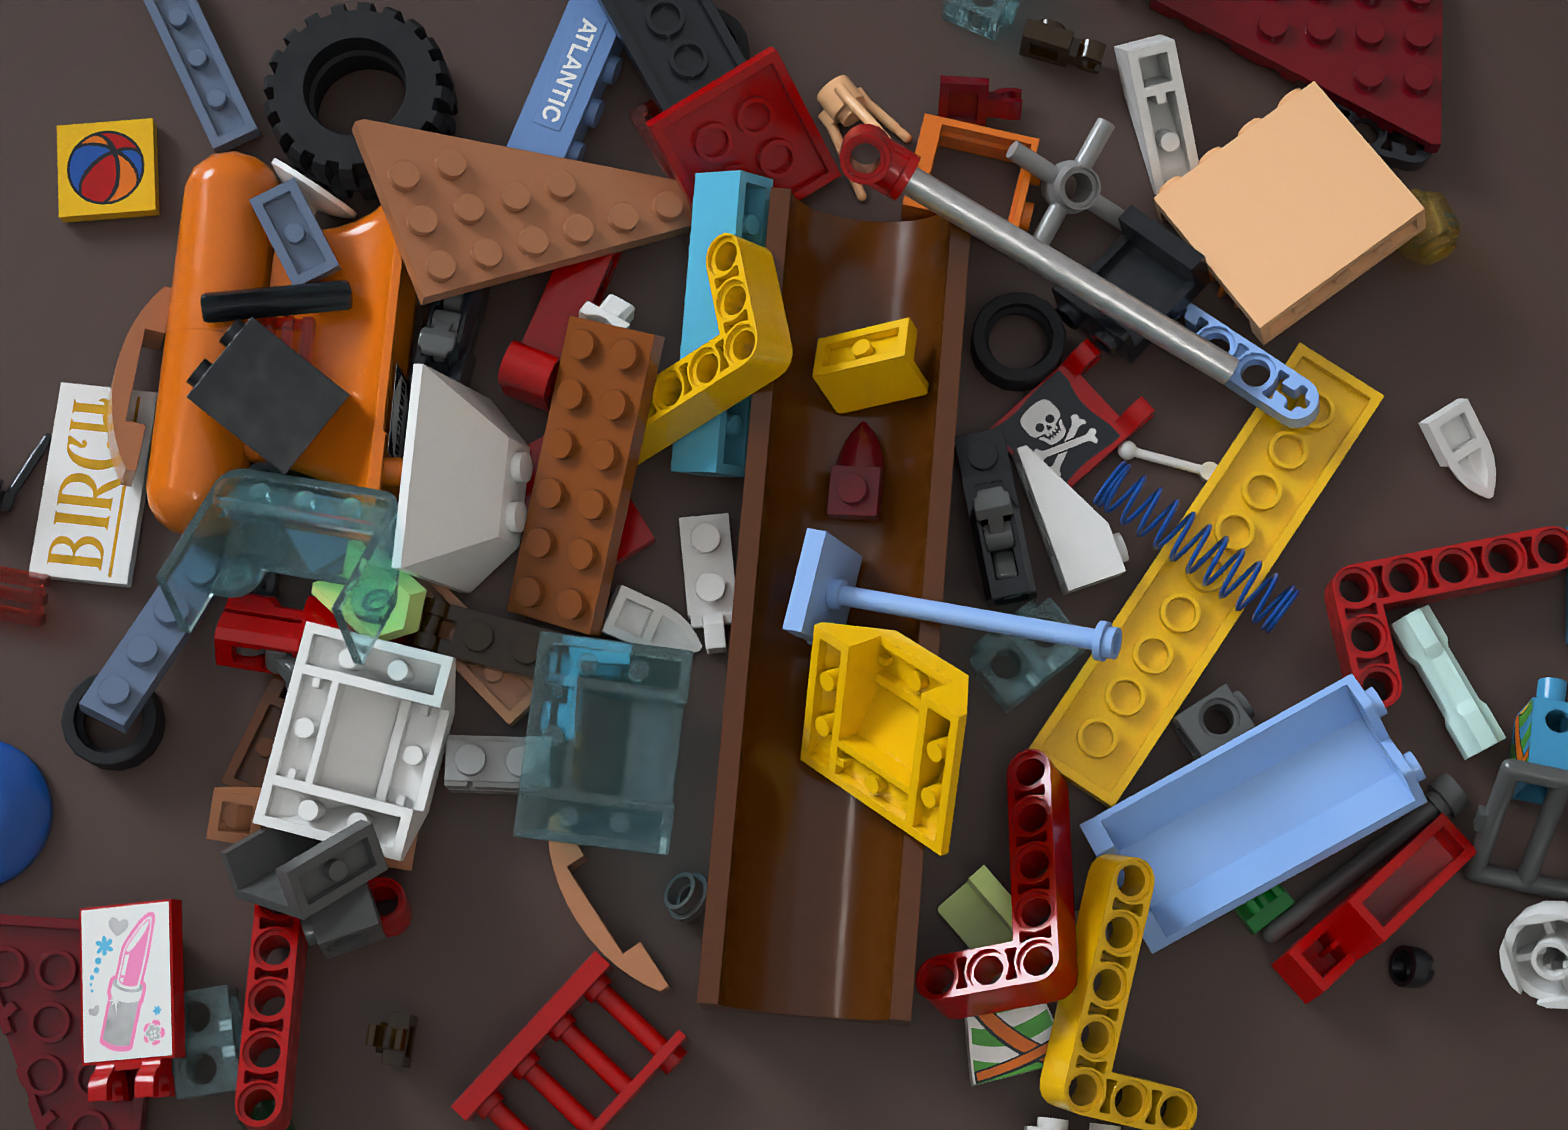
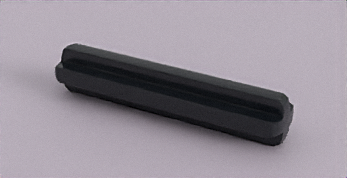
M339 280L209 292L201 295L200 304L204 322L214 323L235 321L237 319L246 320L251 317L256 319L349 310L352 307V291L349 281Z

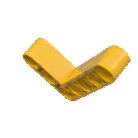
M723 233L717 236L710 244L706 254V269L719 335L657 374L637 465L774 381L789 367L793 355L792 343L774 258L767 248L730 233Z
M1104 854L1092 862L1088 871L1076 922L1077 984L1071 994L1065 999L1058 1001L1041 1072L1040 1091L1047 1103L1079 1115L1143 1130H1190L1197 1118V1105L1189 1092L1156 1081L1112 1071L1154 890L1155 876L1150 865L1141 858ZM1123 869L1125 879L1123 886L1119 889L1117 879L1119 872ZM1111 921L1113 932L1107 941L1105 930L1107 924ZM1100 973L1101 984L1099 989L1094 992L1093 981L1096 975ZM1088 1024L1089 1036L1082 1045L1081 1034L1084 1027ZM1076 1077L1077 1088L1075 1090V1093L1070 1097L1069 1086L1071 1081ZM1122 1089L1121 1102L1115 1107L1116 1094ZM1166 1100L1167 1109L1165 1111V1114L1161 1117L1160 1109L1163 1102Z

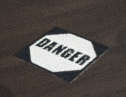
M397 363L388 442V453L391 457L404 456V435L407 427L411 386Z

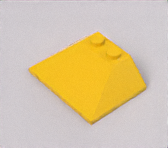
M826 622L815 624L800 760L938 855L947 854L949 852L967 719L969 675L896 630Z

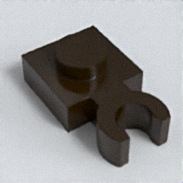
M1028 18L1021 39L1019 55L1064 68L1066 63H1069L1083 71L1098 74L1106 44L1091 39L1081 40L1074 38V32L1066 30L1065 26L1057 21L1050 19L1035 21Z

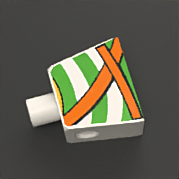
M1002 973L996 975L990 984L995 983ZM1047 1004L964 1018L971 1086L1043 1068L1054 1021Z

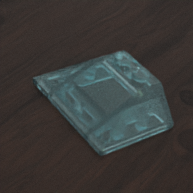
M540 631L513 837L663 856L669 855L675 807L672 799L683 709L688 700L693 651Z

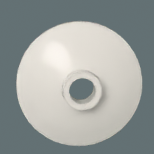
M276 158L273 159L271 164L283 183L295 178L314 215L317 211L341 218L354 219L357 213L334 195Z

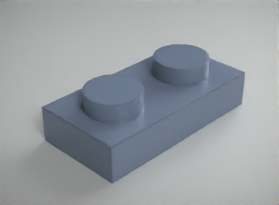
M295 178L249 200L292 285L316 283L342 270Z

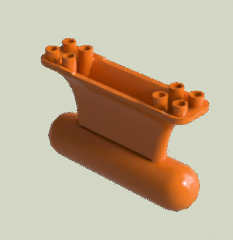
M237 151L210 155L193 167L185 185L146 481L148 505L156 520L170 531L190 537L219 534L237 521L243 476L251 466V462L257 463L265 460L186 397L193 389L186 381L205 358L213 364L221 355L225 347L219 343V340L235 322H204L200 304L201 295L209 292L292 285L249 201L280 185L281 182L271 167L256 157ZM380 206L371 214L355 222L322 230L342 270L318 282L349 281L352 291V307L349 310L256 318V320L350 394L290 469L311 476L342 494L359 514L364 543L368 547L383 550L389 556L392 547H394L403 457H391L388 453L396 363L409 382L418 297L383 208ZM249 319L241 321L246 324Z

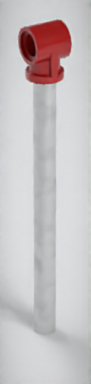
M859 124L851 128L844 136L839 155L840 167L844 175L852 182L868 185L893 201H896L901 193L1221 384H1225L1233 375L1239 362L1238 358L918 168L921 156L890 139L887 133L880 127L873 124ZM868 143L878 149L880 157L876 162L864 165L858 163L851 152L857 145Z

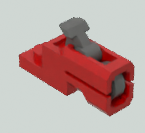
M234 590L229 595L224 607L225 612H222L214 634L216 665L281 675L286 681V689L288 690L306 621L349 632L352 631L315 596L308 595L302 610L283 607L273 596ZM408 635L389 640V642L408 646Z

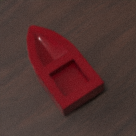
M862 421L850 433L838 455L836 465H831L827 515L830 519L880 521L885 472L884 457L875 433L865 421Z

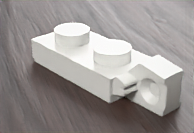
M729 514L679 518L687 614L688 618L691 619V628H704L707 654L727 652L725 626L731 625L735 587Z

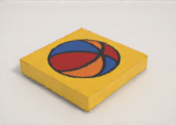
M153 118L57 126L59 218L63 223L160 215L157 124Z

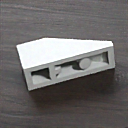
M1161 34L1114 46L1123 93L1155 195H1158L1160 188L1168 180L1175 176L1183 177L1198 166L1199 162L1175 40Z
M1027 445L1017 448L1012 457L1062 595L1070 594L1123 574L1126 571L1123 563L1129 561V555L1119 532L1112 534L1109 523Z

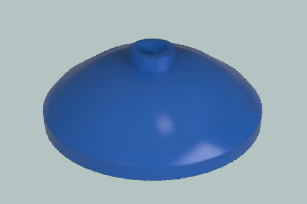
M0 741V885L23 873L41 853L51 830L53 801L48 782L38 765L21 750Z

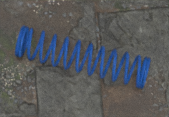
M1122 461L1093 499V505L1097 504V508L1104 505V513H1111L1132 494L1120 518V524L1127 525L1150 504L1136 531L1137 538L1148 534L1167 515L1154 539L1153 550L1163 547L1184 527L1169 555L1170 562L1181 558L1202 537L1186 566V574L1195 572L1219 548L1203 577L1202 587L1213 583L1236 560L1219 591V599L1227 597L1253 572L1237 600L1235 611H1241L1271 582L1252 616V624L1258 623L1276 606L1261 626V631L1265 630V634L1270 633L1298 597L1300 589H1296L1295 585L1289 586L1260 614L1279 579L1278 573H1274L1243 602L1261 570V560L1250 566L1226 590L1246 554L1245 548L1238 550L1209 578L1229 542V536L1219 540L1192 567L1212 531V524L1206 525L1176 554L1196 518V511L1191 512L1159 543L1180 504L1179 499L1174 500L1142 531L1163 493V487H1159L1126 519L1131 506L1147 480V475L1141 476L1117 502L1109 507L1119 486L1132 467L1127 461Z

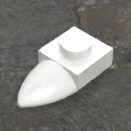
M1458 398L1419 422L1418 424L1441 467H1449L1455 477L1472 492L1487 499L1492 498L1496 484L1494 454L1468 398Z
M624 585L616 586L605 612L601 633L621 642H631L632 646L640 651H647L658 655L681 656L701 650L702 645L697 634L678 612Z

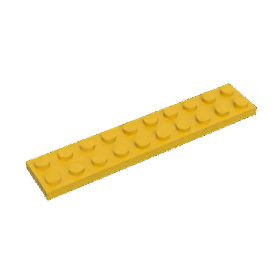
M1302 343L1298 344L1285 365L1316 386L1320 403L1316 419L1308 426L1290 428L1256 407L1181 519L1182 521L1188 514L1196 511V518L1176 554L1206 525L1212 524V531L1192 567L1219 540L1229 536V542L1209 578L1238 550L1245 548L1246 554L1226 590L1250 566L1262 560L1261 570L1243 602L1260 586L1384 398L1383 394ZM1281 379L1276 391L1286 397L1288 410L1292 411L1297 406L1306 409L1305 395L1301 394L1297 399L1289 397L1282 392V382L1284 380ZM1184 527L1163 546L1113 621L1112 625L1121 628L1122 644L1117 658H1107L1102 662L1094 660L1091 654L1029 747V749H1037L1044 752L1068 782L1108 808L1117 803L1245 609L1235 611V605L1253 572L1227 597L1219 599L1218 596L1236 560L1213 583L1202 587L1203 577L1219 548L1195 572L1186 574V566L1202 537L1177 561H1169L1171 550Z

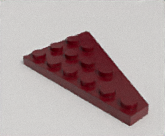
M1150 0L1149 8L1168 18L1179 19L1187 28L1199 34L1203 30L1231 45V51L1264 68L1276 70L1281 77L1294 84L1297 80L1307 85L1315 81L1331 101H1335L1355 112L1356 116L1372 120L1377 127L1387 130L1390 134L1395 130L1424 145L1423 151L1427 153L1438 152L1441 146L1443 0Z
M0 914V1027L3 1035H6L18 1067L16 1072L20 1084L27 1092L29 1098L28 1106L36 1129L145 1130L149 1097L135 1098L134 1093L135 1078L139 1069L125 1070L128 1081L129 1100L88 1102V1083L96 1066H82L80 920Z

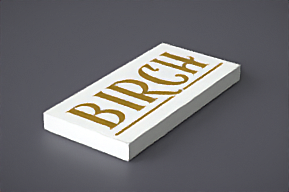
M61 382L29 568L30 576L33 578L131 588L147 493L146 481L158 392L132 390L126 420L145 424L146 426L136 473L130 487L121 485L110 454L107 432L110 387Z

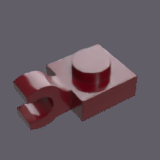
M940 75L937 116L986 127L987 117L1021 120L1022 89L1000 88L989 92V78Z

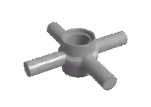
M1098 118L1075 160L1062 161L1056 165L1018 141H1015L1009 147L1006 158L1041 180V193L1044 200L1049 204L1032 236L1050 245L1067 214H1076L1086 209L1121 231L1118 218L1125 210L1100 194L1101 182L1097 173L1092 169L1115 129L1112 123ZM1072 175L1076 181V191L1069 199L1065 193V183Z

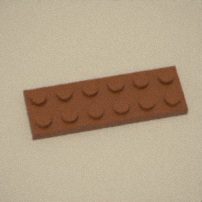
M569 317L507 611L588 635L601 634L665 337L580 317Z

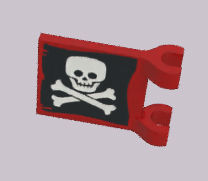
M1088 338L1057 369L988 429L1003 427L1007 450L1011 457L1017 448L1027 445L1071 488L1117 449L1122 442L1143 428L1155 416L1153 414L1155 409L1142 396L1130 405L1121 416L1118 415L1082 377L1083 374L1101 360V352Z

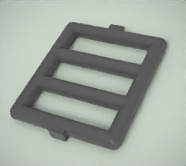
M1506 759L1502 762L1486 806H1478L1473 820L1474 831L1477 832L1472 845L1477 853L1464 865L1463 874L1466 879L1472 882L1568 901V880L1539 874L1568 800V770L1517 759ZM1519 781L1548 787V791L1519 868L1516 870L1488 864Z

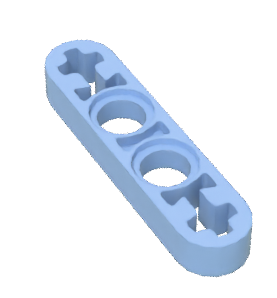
M1192 303L1174 319L1177 320L1183 315L1185 326L1189 330L1208 341L1222 339L1229 344L1230 350L1228 353L1238 358L1239 362L1233 375L1223 385L1290 428L1308 426L1316 419L1320 405L1319 393L1311 381ZM1253 365H1261L1270 372V377L1264 385L1252 387L1247 385L1241 378L1244 370ZM1281 379L1284 380L1282 382L1283 393L1293 399H1297L1301 394L1305 395L1306 409L1297 406L1292 411L1288 410L1286 397L1276 391Z

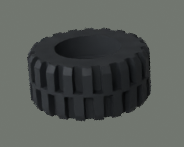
M359 2L357 10H347L344 3L331 6L332 14L320 18L317 12L304 19L307 25L306 28L301 32L293 28L283 38L287 48L284 52L280 50L274 51L269 62L274 75L268 74L264 79L263 92L268 99L264 104V109L276 140L296 171L306 175L307 178L325 190L331 186L337 197L351 199L353 192L357 191L361 193L364 200H375L379 198L354 135L335 133L323 127L319 121L320 104L328 89L340 78L355 71L375 69L391 73L403 81L406 94L402 106L388 124L454 136L457 125L453 116L458 113V101L453 88L454 83L441 49L434 38L427 37L426 31L421 24L414 19H408L405 22L401 11L388 6L383 9L382 13H378L374 3Z

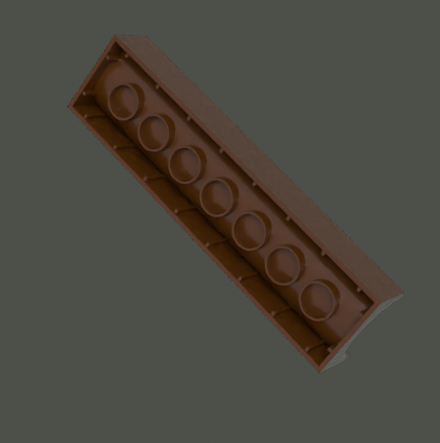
M771 187L765 248L771 252L774 258L793 355L787 370L780 377L754 392L751 400L697 1004L702 1009L906 1027L911 1022L924 844L800 760L812 646L805 639L796 637L782 628L807 528L827 531L863 556L855 587L943 602L971 234L939 215L902 222L855 220L815 210L800 202L793 195L791 189ZM910 317L918 330L914 362L929 383L928 393L847 413H837L812 377L818 339ZM862 421H865L875 433L884 457L885 472L880 521L830 519L827 515L831 465H836L838 455L850 433ZM850 607L846 625L896 630L939 657L941 623Z

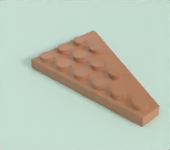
M367 119L355 121L352 128L356 143L421 305L691 232L692 210L680 186L674 179Z

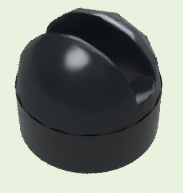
M1401 945L1391 955L1389 962L1390 977L1399 987H1424L1435 975V971L1431 970L1434 960L1426 950L1420 947ZM1410 966H1413L1412 973H1410Z

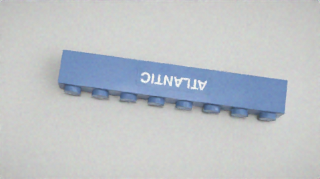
M569 0L506 147L583 161L586 152V144L583 143L589 127H597L605 102L601 100L607 84L613 86L616 83L623 63V59L619 57L623 45L597 0Z

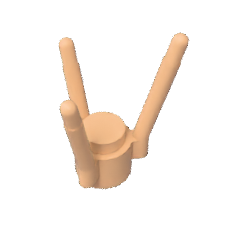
M841 75L832 79L819 91L817 101L824 110L818 115V118L827 128L838 156L840 155L843 137L837 126L840 122L844 127H848L861 120L864 124H873L883 129L875 120L876 118L903 142H911L912 136L875 104L861 87L857 88L847 75ZM849 179L857 199L865 201L867 196L863 186Z

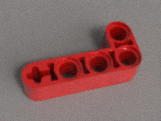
M622 251L553 269L522 342L513 340L502 359L498 372V382L504 395L549 412L569 317H579V310L586 301L600 307L620 261Z

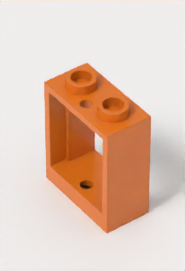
M925 113L915 151L917 155L921 156L917 167L932 175L939 146L1012 162L1006 158V153L1015 141L1022 143L1037 153L1040 139ZM1021 167L1008 221L1028 232L1035 203L1026 201L1029 185L1039 187L1040 179ZM904 195L901 220L912 221L937 215Z

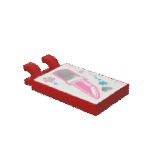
M163 899L79 908L82 1066H96L88 1083V1102L129 1100L128 1081L125 1070L139 1069L135 1078V1098L174 1097L175 1082L172 1074V1059L186 1058L182 900Z

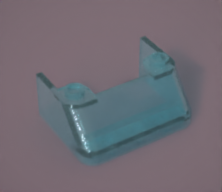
M246 468L231 470L216 480L158 572L156 579L181 632L187 633L192 631L213 595L227 598L244 596L258 586L266 571L342 584L344 587L331 609L353 663L363 665L397 604L400 571L391 568L398 501L392 493L383 490Z

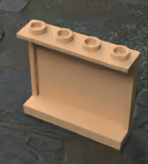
M1315 81L1302 90L1298 88L1289 92L1282 98L1275 110L1262 119L1255 118L1249 121L1239 131L1238 137L1222 148L1215 147L1209 150L1199 160L1198 166L1183 177L1175 176L1168 180L1160 188L1158 195L1153 198L1160 220L1162 222L1168 220L1187 244L1205 256L1209 272L1249 319L1252 332L1263 345L1267 344L1426 228L1425 208Z

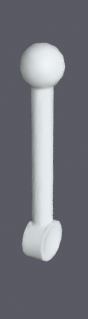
M1126 440L1118 446V454L1124 460L1136 457L1198 474L1204 482L1208 481L1218 466L1210 461L1200 465L1140 449L1132 441Z

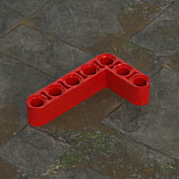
M1546 526L1351 564L1341 568L1327 584L1324 591V602L1342 677L1344 678L1352 673L1362 688L1366 678L1379 680L1386 691L1385 699L1382 702L1387 710L1401 695L1402 679L1385 614L1386 611L1554 578L1568 567V531L1559 526ZM1539 543L1549 544L1556 550L1558 554L1557 564L1548 563L1540 557L1538 552ZM1489 553H1499L1507 559L1509 563L1508 573H1499L1491 567L1488 559ZM1449 562L1453 564L1460 573L1459 583H1450L1442 578L1439 572V563ZM1390 572L1405 574L1411 582V591L1408 593L1396 591L1389 581ZM1351 581L1355 583L1362 592V600L1360 602L1347 601L1340 593V582ZM1361 629L1368 632L1374 641L1373 651L1364 652L1357 649L1351 640L1352 631Z
M1026 749L1019 752L1012 758L1007 769L1013 941L937 955L927 959L917 971L915 983L918 992L942 1016L948 1019H962L1057 1002L1071 994L1077 984L1078 965L1069 790L1067 780L1044 752L1040 750ZM1041 823H1044L1042 827L1035 830ZM1047 868L1046 872L1043 875L1036 878L1042 870ZM1049 916L1043 925L1038 926L1044 917ZM1053 963L1045 974L1040 975L1044 967ZM1002 973L995 983L990 984L996 975ZM953 982L951 987L946 992L942 993L944 988L949 983Z
M374 877L369 880L368 884L373 892L376 905L388 899L398 901V905L392 913L380 916L386 937H394L401 934L410 925L412 919V908L403 888L398 882L390 878ZM257 904L254 907L235 1094V1112L247 1130H286L290 1125L293 1110L308 942L299 918L287 914H272V909ZM281 947L290 948L289 956L285 961L276 965L267 964L268 956L273 950ZM276 997L285 998L284 1007L280 1012L271 1016L262 1015L263 1006L267 1001ZM270 1048L280 1049L281 1053L275 1064L266 1068L257 1067L258 1057L263 1051ZM268 1099L275 1101L274 1111L268 1118L259 1121L252 1119L253 1109L259 1102Z

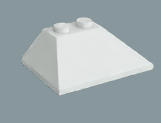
M413 364L391 568L459 593L470 594L520 546L521 532L524 531L527 518V508L524 504L526 483L530 480L533 470L530 447L490 398L424 364Z
M306 621L252 823L325 841L359 820L372 822L384 857L403 861L429 813L446 748L447 735L450 733L455 714L456 658Z

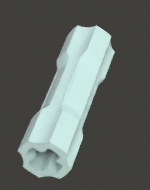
M1429 605L1419 608L1389 625L1390 633L1404 657L1415 666L1443 714L1445 727L1464 760L1506 738L1489 707L1478 698L1448 646V637Z

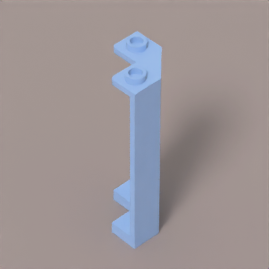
M1351 673L1080 824L1096 857L1104 854L1138 857L1145 860L1152 868L1155 876L1154 890L1143 933V939L1152 954L1428 802L1418 783L1425 779L1426 776L1412 752L1408 751L1402 755L1390 739L1381 721V717L1388 714L1373 687L1364 691ZM1123 869L1119 872L1117 879L1119 889L1123 886L1125 879Z

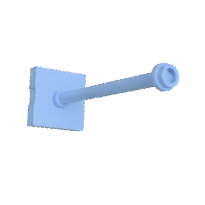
M807 528L782 628L796 637L805 639L812 646L815 624L826 622L846 625L850 607L1088 649L1092 650L1094 660L1102 662L1107 658L1116 659L1122 644L1121 628L1114 627L1108 621H1099L1094 629L855 587L863 556L827 531Z

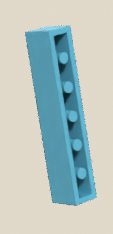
M742 170L695 173L680 359L719 335L706 269V254L710 244L717 236L723 233H730L766 247L771 187H773V179ZM752 394L672 444L671 471L705 477L744 478Z

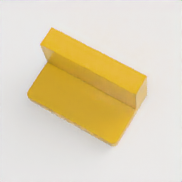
M910 317L818 339L812 377L837 413H847L926 395L929 383L914 362L918 330Z

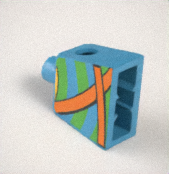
M1552 677L1538 680L1536 697H1532L1516 716L1508 759H1517L1568 770L1567 681ZM1518 781L1512 799L1542 805L1548 787Z

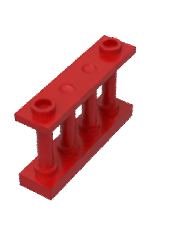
M594 951L450 1107L465 1121H473L479 1116L483 1121L489 1118L500 1130H531L503 1103L505 1096L500 1091L515 1077L519 1081L525 1079L577 1130H606L660 1070L669 1075L688 1054L682 1046L689 1038L681 1030H678L667 1040L610 986L613 981L607 975L614 967L597 951ZM585 999L591 1004L596 1001L654 1056L634 1079L629 1077L575 1025L577 1019L572 1013ZM549 1038L555 1043L561 1040L618 1094L598 1118L591 1114L539 1064L541 1058L536 1052Z

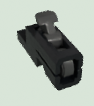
M491 286L427 303L413 364H424L470 388L476 364L474 356L475 344L479 328L484 320ZM413 366L409 379L410 384L412 383Z
M1003 427L956 436L955 445L962 475L961 479L987 606L999 607L1038 598Z

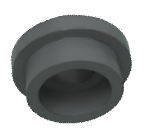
M681 872L671 879L664 892V904L674 919L682 923H688L705 913L708 878L700 873Z

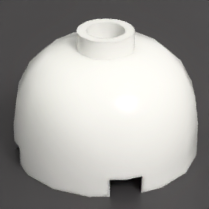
M1542 901L1527 907L1509 925L1499 950L1501 970L1511 987L1520 995L1524 991L1529 996L1538 999L1536 1004L1546 1008L1568 1009V902Z

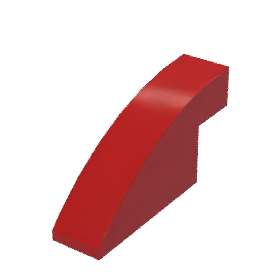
M1442 812L1325 914L1276 959L1271 966L1305 1004H1308L1324 993L1357 960L1385 942L1477 853L1474 846Z

